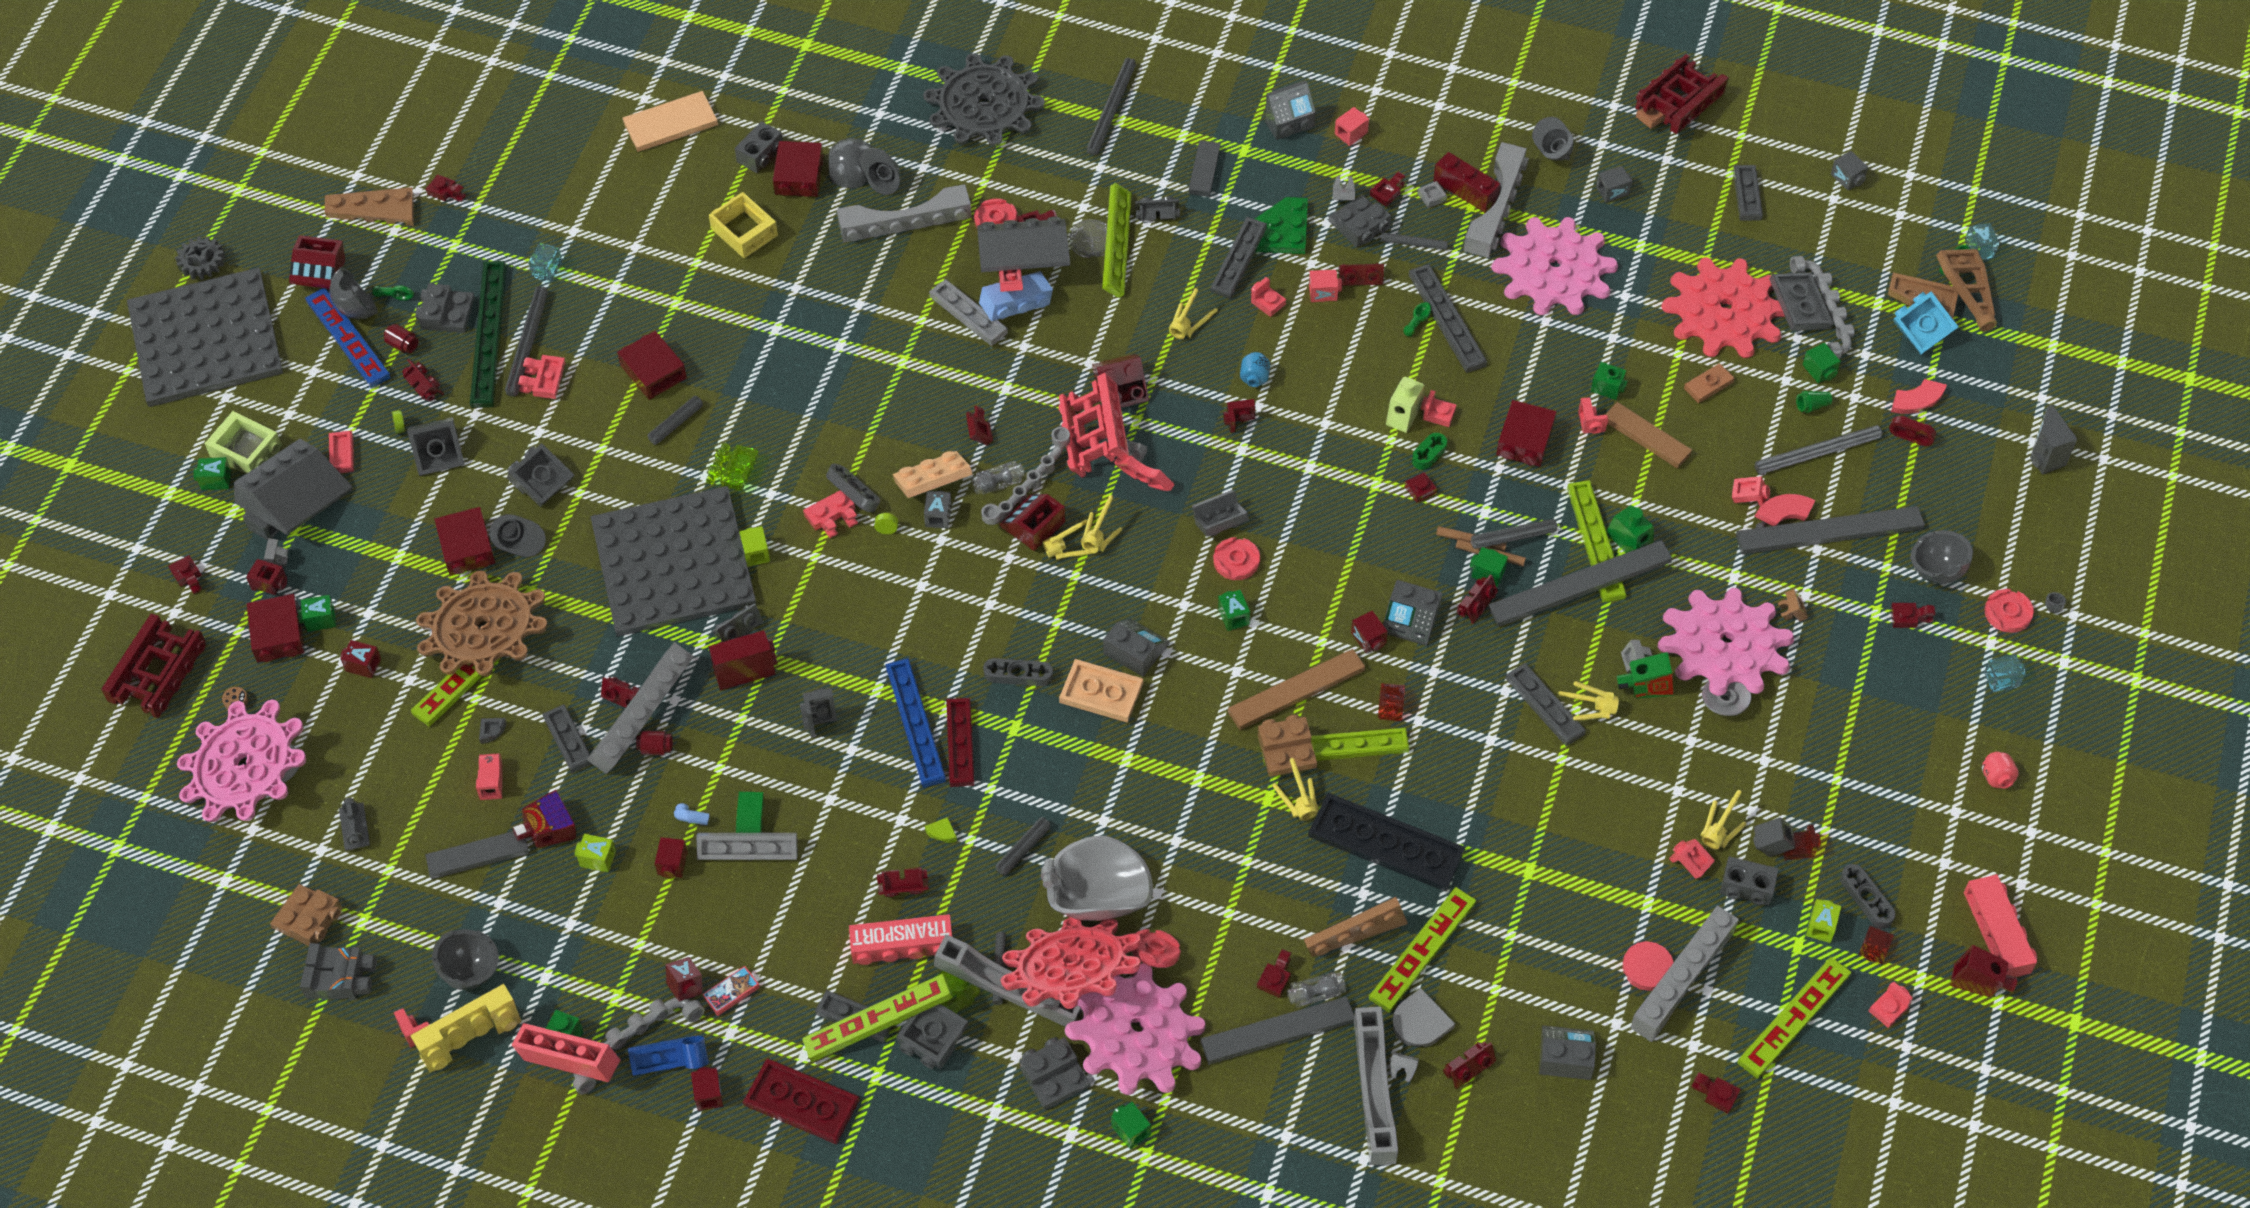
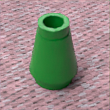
M1802 391L1796 397L1798 410L1805 413H1810L1832 403V395L1829 391Z

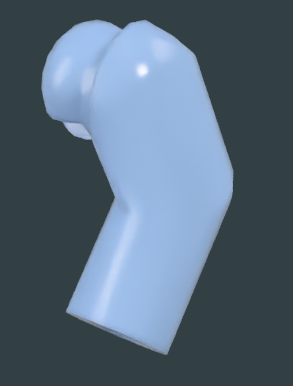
M684 803L678 804L676 811H674V816L679 821L705 826L708 824L709 813L689 810V806Z

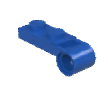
M703 1036L678 1038L628 1048L633 1076L686 1066L688 1069H696L709 1063Z

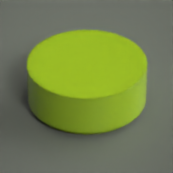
M392 411L396 434L404 433L405 425L402 411Z
M881 513L876 516L874 527L879 533L893 534L897 531L898 519L893 514Z

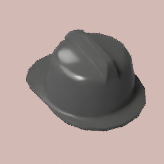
M1547 117L1540 120L1532 132V139L1535 145L1548 159L1556 161L1570 160V154L1574 146V138L1571 132L1558 118Z
M869 148L861 154L860 164L872 189L883 195L894 193L900 184L898 164L881 149Z
M506 514L499 516L490 526L489 535L492 543L497 548L522 557L535 556L541 552L545 545L546 537L543 529L531 520Z

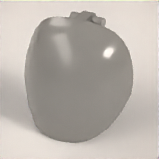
M1092 836L1076 841L1062 849L1054 859H1046L1044 866L1041 868V879L1043 886L1047 888L1050 906L1057 912L1074 919L1100 921L1121 917L1147 906L1152 899V877L1145 861L1128 845L1108 836Z

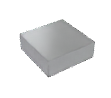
M1437 181L1418 188L1417 194L1427 208L1447 201V194Z

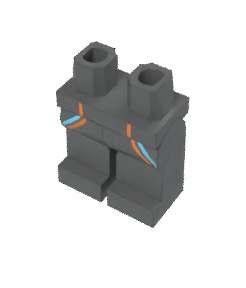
M310 943L305 962L307 967H304L300 989L306 999L349 998V1000H357L358 994L371 993L372 980L370 977H362L363 971L374 972L377 966V959L374 955L363 954L360 947H352V949L347 947L327 948L321 947L320 944Z

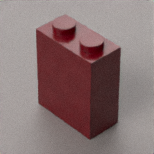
M779 141L773 176L775 195L818 197L824 159L822 143Z
M656 330L644 335L641 339L623 347L617 352L620 366L648 400L687 379L685 365Z
M1512 400L1498 441L1496 455L1508 460L1512 459L1527 465L1541 467L1554 427L1557 411Z
M480 507L434 518L445 564L450 576L496 564Z
M294 594L246 603L251 649L257 663L270 662L273 659L294 657L305 653L302 624L298 617V609L300 607Z
M765 630L708 646L720 691L776 675L774 665H778L775 655L776 651L772 638L767 639Z

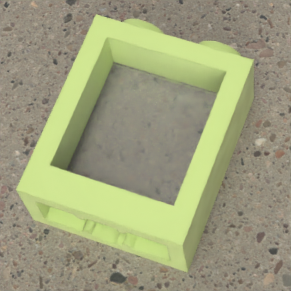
M234 411L231 412L204 443L210 457H226L230 467L244 474L249 473L276 455L282 446L277 432Z

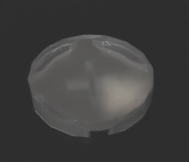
M1095 219L1080 221L1070 231L1069 240L1071 248L1083 257L1090 258V256L1096 255V257L1104 255L1107 224Z

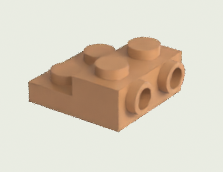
M1291 715L1281 722L1269 719L1258 726V739L1269 777L1293 773L1290 763L1291 758L1295 759L1299 771L1317 768V761L1311 743L1312 737L1306 717L1300 718L1298 715Z
M298 884L270 925L273 929L308 946L310 943L317 944L325 938L327 929L332 922L339 918L342 906L337 898L318 889L315 892Z

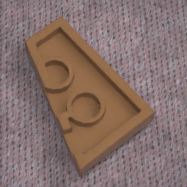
M1898 273L1892 274L1888 290L1889 296L1911 306L1915 303L1913 299L1924 292L1927 295L1929 292H1932L1953 319L1958 292L1953 286Z

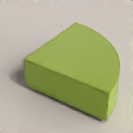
M948 818L924 826L926 833L932 839L935 838L945 843L957 841V836Z

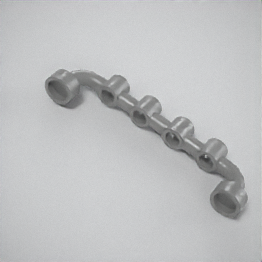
M1793 256L1790 259L1792 273H1804L1805 269H1809L1815 276V282L1821 290V296L1836 326V336L1842 340L1841 346L1839 342H1831L1826 345L1840 359L1841 355L1847 353L1851 348L1854 328L1852 324H1844L1843 320H1846L1847 312L1845 307H1837L1836 305L1840 297L1838 290H1830L1829 288L1832 285V276L1830 273H1823L1822 269L1815 262L1804 260L1803 256Z
M1057 427L1052 431L1054 449L1049 455L1041 457V464L1035 470L1027 473V479L1022 485L1013 488V495L1007 501H1002L999 507L995 504H987L982 508V520L986 524L996 525L1013 512L1016 504L1020 505L1027 499V492L1030 489L1040 487L1041 476L1044 473L1050 474L1054 471V462L1061 455L1064 447L1070 442V432L1067 428Z
M675 997L664 1003L661 999H657L650 1004L649 1010L651 1012L646 1016L642 1017L639 1013L633 1014L627 1021L629 1027L623 1031H620L618 1028L610 1029L605 1036L608 1041L604 1044H608L612 1050L622 1048L629 1038L635 1034H643L649 1025L657 1020H664L669 1016L670 1011L677 1007L683 1008L682 1014L688 1022H694L701 1018L705 1009L698 1000L690 1001L685 999L678 1002ZM574 1074L573 1087L579 1094H586L595 1087V1079Z

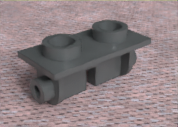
M1170 196L1163 197L1161 200L1141 198L1140 201L1135 203V209H1140L1136 210V219L1141 221L1156 220V212H1160V220L1176 219V217H1180V209L1175 208L1179 207V199H1174V197Z
M756 604L746 605L744 609L733 615L732 619L728 618L721 624L715 625V629L712 631L717 638L720 637L721 642L742 637L762 624L763 620Z
M346 798L342 807L339 808L345 851L370 846L364 803L357 804L353 798Z

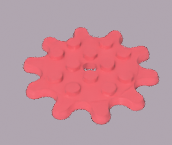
M1704 257L1697 264L1699 275L1689 276L1682 272H1677L1671 277L1670 283L1680 291L1681 295L1666 298L1662 302L1661 308L1666 313L1677 314L1682 318V323L1674 329V336L1680 340H1685L1692 336L1700 337L1704 341L1703 353L1706 356L1715 357L1719 354L1722 347L1732 346L1741 357L1750 358L1755 352L1752 344L1755 339L1762 338L1771 343L1780 341L1781 332L1771 323V320L1776 317H1785L1779 301L1769 296V293L1774 290L1769 280L1771 275L1753 278L1747 274L1748 265L1744 259H1736L1729 269H1720L1714 265L1710 258ZM1721 303L1731 305V308H1723Z
M1069 917L1063 921V927L1059 931L1048 933L1042 929L1030 930L1026 934V939L1031 944L1028 948L1024 950H1011L1004 953L1002 956L1003 962L1008 967L1017 969L1012 973L1004 975L1000 981L1002 986L1009 991L1028 988L1023 993L1022 998L1030 1007L1037 1006L1045 999L1053 998L1060 1000V1003L1065 1008L1072 1009L1077 1006L1079 998L1084 994L1097 992L1103 996L1113 995L1117 988V983L1113 979L1115 976L1133 974L1139 970L1140 959L1134 956H1126L1125 954L1139 947L1140 936L1138 934L1115 936L1114 934L1118 928V922L1115 919L1103 920L1094 927H1084L1081 920Z

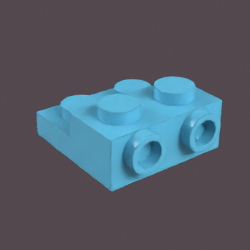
M1922 292L1913 299L1915 302L1909 308L1904 305L1894 313L1896 315L1893 319L1894 323L1903 335L1910 340L1920 355L1958 328V325L1932 292H1929L1927 295Z

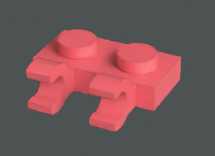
M542 355L541 360L525 358L523 367H526L525 374L535 375L537 373L536 378L520 376L518 385L521 386L519 391L522 393H530L532 391L533 396L556 399L565 366V358Z
M841 490L803 510L804 516L815 530L822 528L829 538L838 535V532L835 530L837 526L834 521L841 517L850 528L858 524L855 519L857 516L854 512L856 510L855 504Z

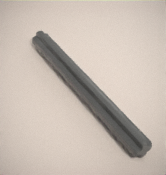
M1127 57L1123 62L1088 143V154L1097 155L1136 66L1135 59Z
M537 286L533 294L505 387L506 395L515 397L518 395L520 385H518L519 378L524 375L526 368L523 367L524 360L529 358L548 294L547 288L544 286Z
M1875 425L1756 461L1754 467L1758 474H1763L1879 439L1883 433L1880 426Z

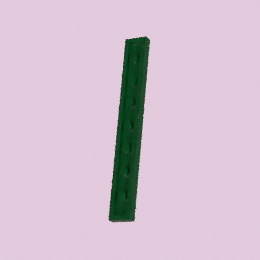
M483 261L470 394L471 408L494 407L507 269L506 261Z

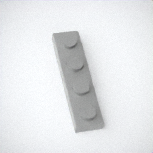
M946 279L929 291L930 298L990 346H993L1008 334L1007 328L998 320L991 321L983 308Z
M797 833L697 834V860H797L798 857Z

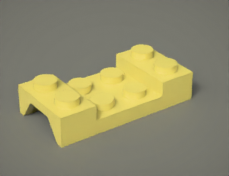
M502 984L410 1036L420 1053L423 1063L429 1073L435 1070L443 1069L452 1061L449 1052L453 1049H459L469 1040L485 1035L493 1027H495L498 1034H501L504 1031L507 1032L514 1029L522 1021L513 998L505 985Z

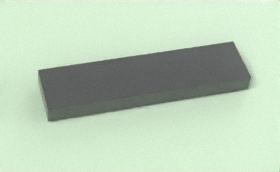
M1246 217L1210 288L1212 293L1228 299L1232 298L1267 229V223Z
M1526 663L1506 674L1505 679L1565 746L1570 745L1585 735L1586 730L1578 721L1573 720V715Z
M509 832L425 854L430 878L435 879L529 854L526 838L517 841L514 833Z

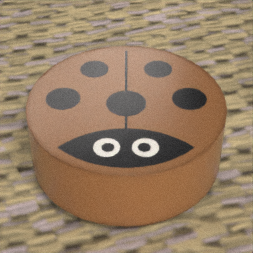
M232 687L224 692L222 701L228 710L229 706L236 701H241L247 706L248 696L244 689Z

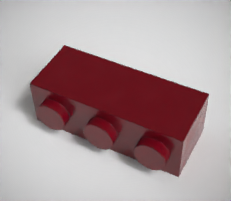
M1447 152L1435 164L1433 182L1437 181L1440 186L1484 213L1496 203L1501 183L1450 152Z

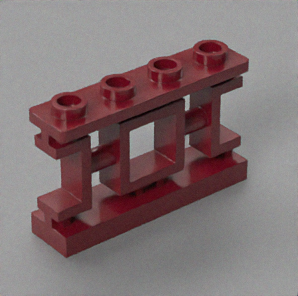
M1685 54L1680 59H1676L1669 69H1664L1657 79L1654 78L1649 86L1641 89L1636 96V110L1643 108V111L1647 112L1654 108L1666 115L1664 124L1668 125L1671 123L1670 131L1675 134L1682 131L1725 93L1729 79L1724 74L1717 77L1716 73L1706 77L1694 70L1696 62H1689L1690 55ZM1677 87L1688 95L1684 98L1672 90Z
M151 613L101 688L106 700L113 704L118 702L123 705L129 696L141 699L143 701L140 706L143 712L147 714L150 712L153 717L159 718L162 712L168 708L169 701L174 693L180 689L181 682L187 673L191 672L199 654L204 652L206 641L202 632L199 630L194 632V630L189 629L184 638L170 634L172 627L169 621H161L158 615ZM158 639L165 642L162 649L154 647ZM175 646L183 649L179 656L171 653ZM154 657L168 662L159 676L145 671ZM133 678L141 681L138 687L129 685ZM151 684L159 687L155 694L147 691Z

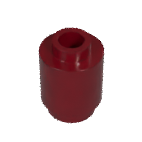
M398 324L388 326L384 331L385 343L402 353L410 354L418 346L419 340L415 334Z
M642 731L641 735H637L636 749L641 751V755H666V753H672L673 735L667 734L666 731Z

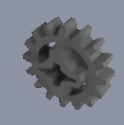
M200 236L197 237V241L189 239L188 245L182 243L183 250L178 249V256L175 257L179 271L183 272L185 277L190 275L193 280L196 276H199L201 280L204 278V275L212 277L211 272L218 273V266H224L223 260L226 259L222 245L218 244L216 239L211 241L208 236L204 240Z

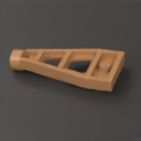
M1941 250L1936 255L1941 268L1975 316L1980 331L1985 332L1993 329L1997 322L1994 317L1995 312L1986 268L1978 250ZM1959 273H1974L1976 284H1965ZM1970 293H1981L1983 302L1977 303Z

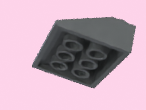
M1050 217L1047 220L1039 221L1038 219L1031 218L1027 219L1026 222L1007 220L1002 224L984 222L981 225H977L981 272L1070 265L1065 219Z
M299 439L234 482L235 504L288 535L351 492L353 487L317 448Z

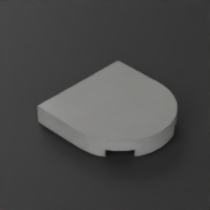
M1421 988L1404 1000L1396 1008L1393 1016L1394 1033L1401 1042L1408 1046H1431L1455 1028V1023Z

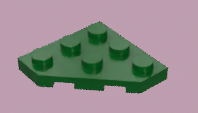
M1285 197L1255 218L1258 221L1267 223V229L1255 252L1305 254L1308 198Z

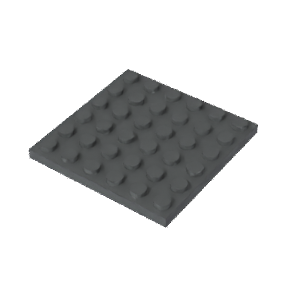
M260 268L127 300L148 407L283 374Z
M728 486L590 516L617 637L742 609L746 605L756 604Z

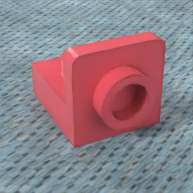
M1267 277L1261 282H1256L1251 289V303L1270 317L1286 305V299L1270 288V279Z
M1431 390L1429 396L1424 397L1422 401L1423 420L1449 427L1456 411V404L1435 399L1436 391Z
M1590 397L1581 398L1578 414L1583 434L1605 432L1608 416H1597L1596 407L1592 406Z
M1761 476L1734 479L1732 492L1734 503L1757 501L1761 507L1770 498L1769 486L1765 485Z
M1696 839L1679 842L1673 848L1674 854L1669 858L1672 863L1680 861L1695 879L1701 877L1715 861Z
M1892 982L1887 991L1870 1007L1869 1012L1889 1028L1909 1008L1913 997L1906 988Z
M402 1008L394 1012V1015L410 1048L416 1045L410 1035L430 1024L425 1022L418 1026L413 1015L407 1016Z

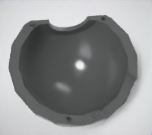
M855 138L843 139L834 144L829 150L831 182L840 187L851 189L862 187L863 184L868 182L860 164V157L865 150L873 148L872 145L862 139Z
M343 267L339 268L333 275L330 284L329 294L334 306L342 315L357 320L367 319L377 314V307L372 299V294H366L349 270Z
M1938 530L1918 538L1917 543L1912 548L1910 558L1915 571L1923 579L1936 584H1948L1961 578L1968 571L1971 565L1973 549L1970 542L1963 535L1953 531Z
M450 930L438 939L432 953V963L435 971L448 985L458 990L475 989L485 984L497 969L499 960L496 945L488 935L479 930Z

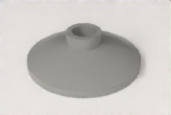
M1709 681L1703 687V702L1711 711L1725 716L1738 715L1744 712L1750 705L1751 693L1742 683H1730L1727 692L1721 696H1716L1710 692Z

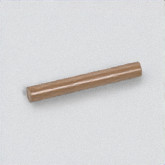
M1438 526L1436 533L1438 536L1470 542L1471 537L1475 535ZM1507 543L1488 547L1505 551Z
M1459 539L1455 547L1475 554H1479L1481 549H1474L1470 542ZM1496 550L1498 553L1508 556V563L1524 567L1525 557Z

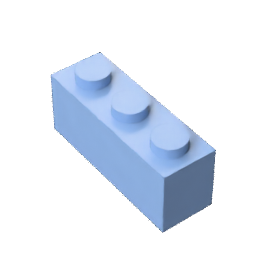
M1041 271L1022 276L1023 290L1001 292L1000 283L982 287L979 304L990 320L1004 319L1008 316L1050 305L1053 289Z

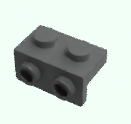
M1234 490L1227 491L1192 506L1195 524L1207 537L1217 535L1223 530L1237 527L1241 523L1249 521L1248 513L1239 505Z
M819 688L812 692L802 693L804 703H800L804 730L810 731L811 738L816 737L814 725L837 721L832 688Z

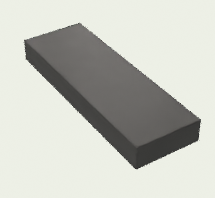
M1199 140L1189 185V194L1210 197L1221 143Z
M1734 165L1733 176L1739 220H1762L1763 214L1756 165Z
M563 704L543 713V719L571 774L592 765L587 760L590 753L565 705Z
M826 990L815 1010V1014L836 1023L869 1007ZM893 1026L869 1037L885 1043Z

